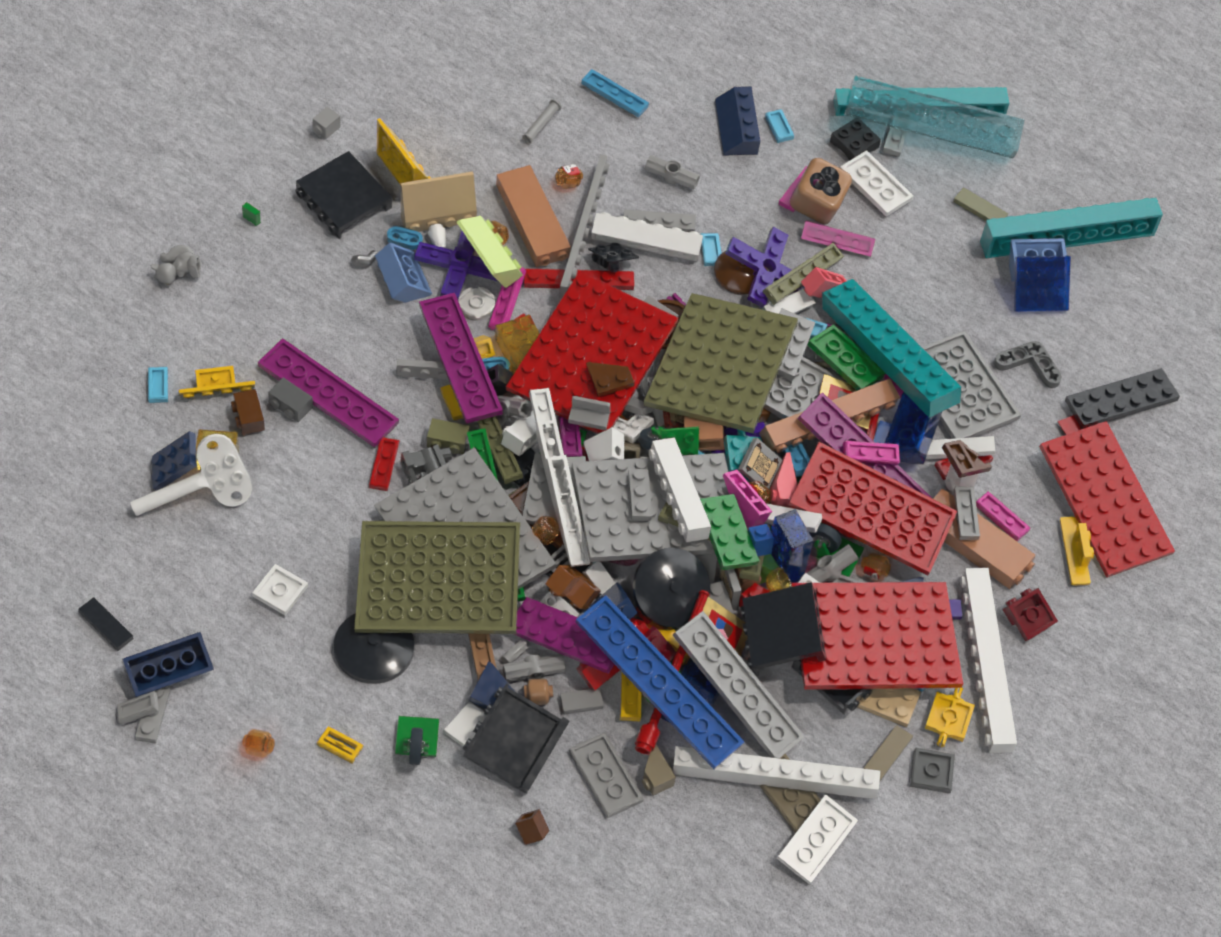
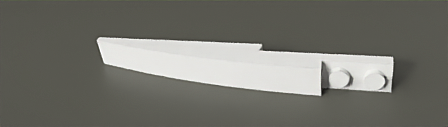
M549 388L530 390L529 396L537 427L538 445L570 567L590 565L568 461L563 453Z

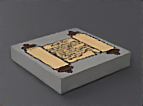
M753 438L738 470L760 490L766 492L769 490L782 459L761 440Z
M720 569L719 581L724 583L732 609L737 610L741 587L735 570L721 571Z

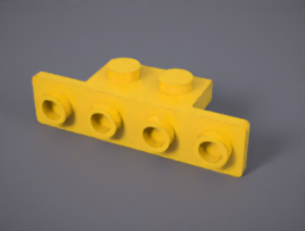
M233 366L195 370L197 387L179 389L178 393L183 395V398L195 397L194 394L202 393V396L213 395L214 391H221L222 394L232 393L233 389L239 388L240 391H247L255 387V381L235 383Z
M1061 517L1060 526L1071 585H1090L1088 565L1094 557L1093 547H1090V531H1087L1086 523H1078L1076 517Z

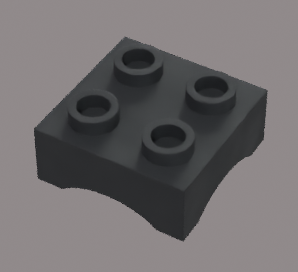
M858 117L832 132L830 143L841 149L849 161L866 150L868 152L875 151L879 148L881 141Z

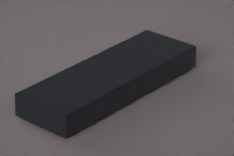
M94 597L78 609L79 613L117 651L134 639L133 635Z

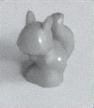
M186 245L174 246L167 254L161 253L160 260L163 264L150 265L156 271V274L153 275L154 278L167 285H171L174 282L176 274L179 277H183L184 274L190 273L193 278H200L201 274L199 255H195L194 251Z

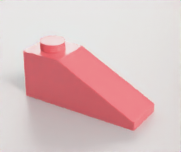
M815 267L801 283L805 287L804 291L809 296L821 298L822 292L846 282V279L843 275Z
M786 452L772 481L768 499L772 505L792 508L788 504L798 485L791 454Z

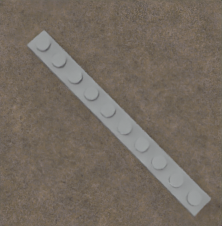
M600 154L560 285L559 298H563L572 284V279H575L577 276L578 268H576V265L580 266L582 258L580 252H584L586 245L584 239H588L590 232L588 225L592 226L594 219L592 212L596 213L598 205L596 199L600 200L602 192L600 186L604 187L606 178L604 174H608L609 170L606 155Z

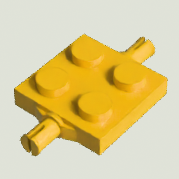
M963 687L959 689V692L958 688H955L953 695H945L937 692L924 729L939 734L936 743L938 746H940L941 740H943L941 747H945L947 737L961 742L965 738L975 705L965 702L960 698Z

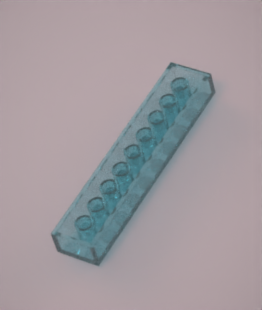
M856 75L850 86L844 115L1012 159L1018 152L1025 119Z

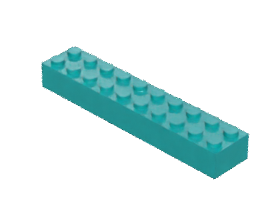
M1155 197L1117 203L1111 202L1102 205L1096 204L1072 209H1060L1050 212L1044 211L1035 214L1028 213L1005 218H992L986 220L980 244L987 259L1009 256L1011 239L1064 238L1065 246L1068 248L1155 236L1163 213Z
M850 279L822 292V309L929 418L960 403L962 387L854 279Z

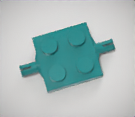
M738 429L737 436L726 435L724 437L728 472L739 469L752 439L758 438L762 441V437L746 436L745 431ZM741 473V475L746 479V481L749 484H752V482Z

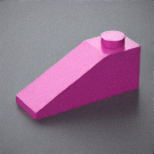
M738 470L724 473L723 478L728 492L735 495L747 529L763 525L773 511Z

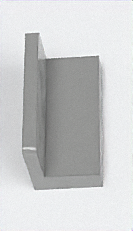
M578 396L572 397L569 423L601 430L607 429L610 417V403Z

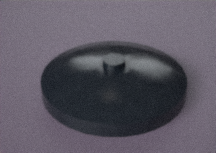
M664 548L652 552L641 561L633 578V596L637 607L649 621L663 627H680L687 624L699 597V591L705 590L710 594V580L704 565L695 555L680 548Z
M356 613L348 617L339 626L334 638V655L339 667L349 677L368 684L385 683L400 676L410 665L414 655V637L412 633L355 632Z

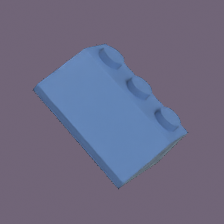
M1064 238L1011 239L1009 257L1011 282L1064 281L1069 272Z
M388 243L375 255L378 262L377 265L389 288V294L394 300L406 303L432 295L419 261L414 260V251Z

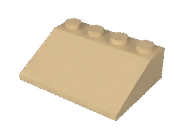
M473 171L401 183V220L403 227L418 232L425 231L434 224H442L443 227H453L458 225V220L477 216Z

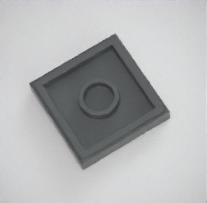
M915 748L910 787L951 793L955 754Z

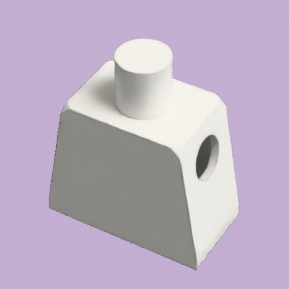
M610 428L584 441L589 461L624 459V433L614 428Z

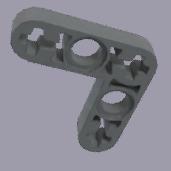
M1032 341L1002 351L995 357L994 365L999 370L1004 371L1031 362L1047 387L1056 388L1061 382V373L1044 346L1038 341ZM1021 353L1024 358L1018 359L1014 354ZM1039 362H1046L1048 367H1041Z

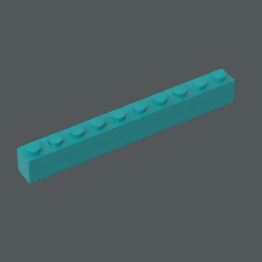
M1007 87L836 88L833 99L836 116L894 115L896 109L912 113L913 115H1005L1010 104Z

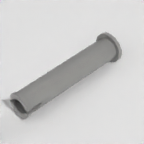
M551 99L547 108L522 136L525 142L532 143L554 114L562 109L561 104L557 100Z

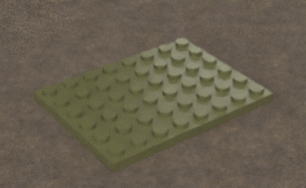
M691 293L645 397L644 406L754 433L797 327L798 318Z
M362 521L355 632L516 634L520 522Z

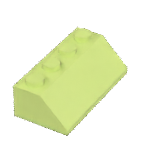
M476 216L457 221V224L488 270L505 288L523 276L519 270L522 268L516 259L513 260L511 258L513 253L507 246L504 247L502 245L504 240L498 232H493L495 227L489 219L485 221L482 216Z

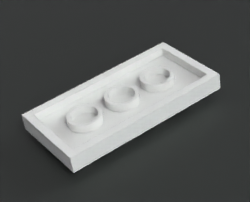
M867 150L840 166L842 170L851 175L852 184L886 217L913 200V195Z
M825 794L777 859L810 884L858 820Z

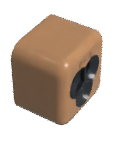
M814 158L802 174L790 198V205L794 210L821 224H828L840 208L852 183V177L841 168L821 158ZM815 179H818V183L823 185L821 188L813 185ZM831 187L833 192L829 193L826 189Z

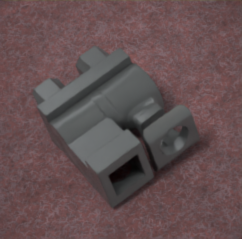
M439 445L412 453L404 451L401 452L400 464L411 484L445 465V461L452 459V453L450 448L440 449Z

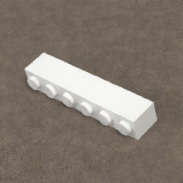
M602 212L601 214L596 213L591 239L607 243H619L621 246L698 262L703 235L695 231L685 232L676 227L666 228L661 224H647L643 220L633 221L624 216L614 217L609 213Z
M675 437L652 441L651 449H649V458L654 462L655 473L660 477L661 488L667 494V503L672 506L673 518L678 521L680 535H683L685 542L708 539L711 525Z

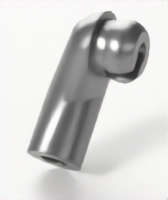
M372 250L367 256L354 255L351 258V263L357 267L367 268L376 260L375 255L377 252Z

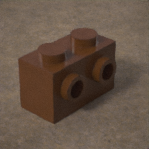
M256 389L233 393L234 401H231V408L233 413H237L235 423L236 427L241 429L242 435L265 431L264 417Z

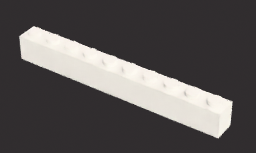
M965 568L963 576H960V586L964 588L962 599L963 604L967 607L965 619L966 622H969L970 626L968 628V638L972 639L971 656L975 658L973 670L974 674H977L978 677L976 689L977 692H980L981 697L979 698V708L983 710L982 727L986 728L985 745L989 747V753H1011L1017 745L989 568Z
M676 746L673 767L674 775L767 785L877 799L880 781L879 770L733 753L716 769H713L694 748Z

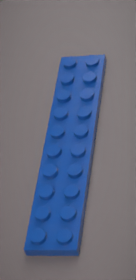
M606 595L576 619L575 623L713 769H716L744 744L743 739Z

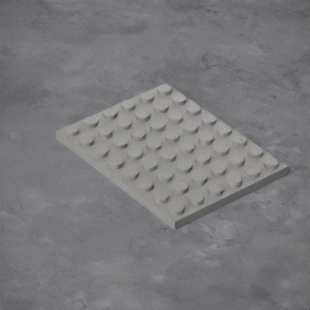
M475 448L374 505L383 521L520 522L518 589L557 567L553 558Z
M724 453L682 456L700 499L729 495L723 478V474L728 472ZM650 458L572 462L573 477L590 562L643 559L652 552L664 548H680L693 555L715 554L711 541L704 539L685 542L677 526L658 520V516L667 502V494L661 488L660 477L656 475L654 462ZM628 469H648L652 508L651 521H632Z

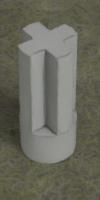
M522 639L519 640L501 656L502 661L505 664L514 662L529 648L527 642Z

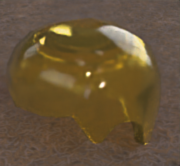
M777 567L768 573L766 586L769 592L791 587L784 568Z

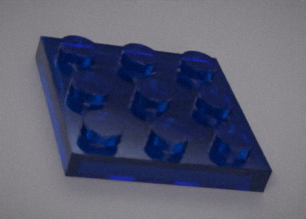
M1015 256L1014 311H1069L1071 256Z

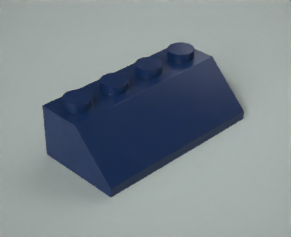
M752 86L733 87L715 98L723 156L758 155L761 140Z
M201 632L122 658L124 671L136 697L214 670Z

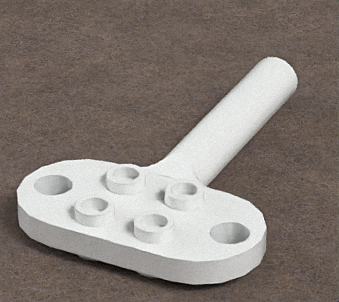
M221 434L208 435L202 439L196 452L198 463L201 467L200 472L131 501L130 503L135 515H141L204 487L210 488L216 499L225 506L234 507L246 502L252 491L251 479L231 439ZM210 441H215L218 446L215 449H209L207 444ZM239 491L242 496L239 499H233L231 494Z

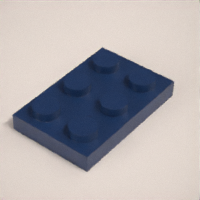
M188 431L152 455V489H162L196 467L195 433Z

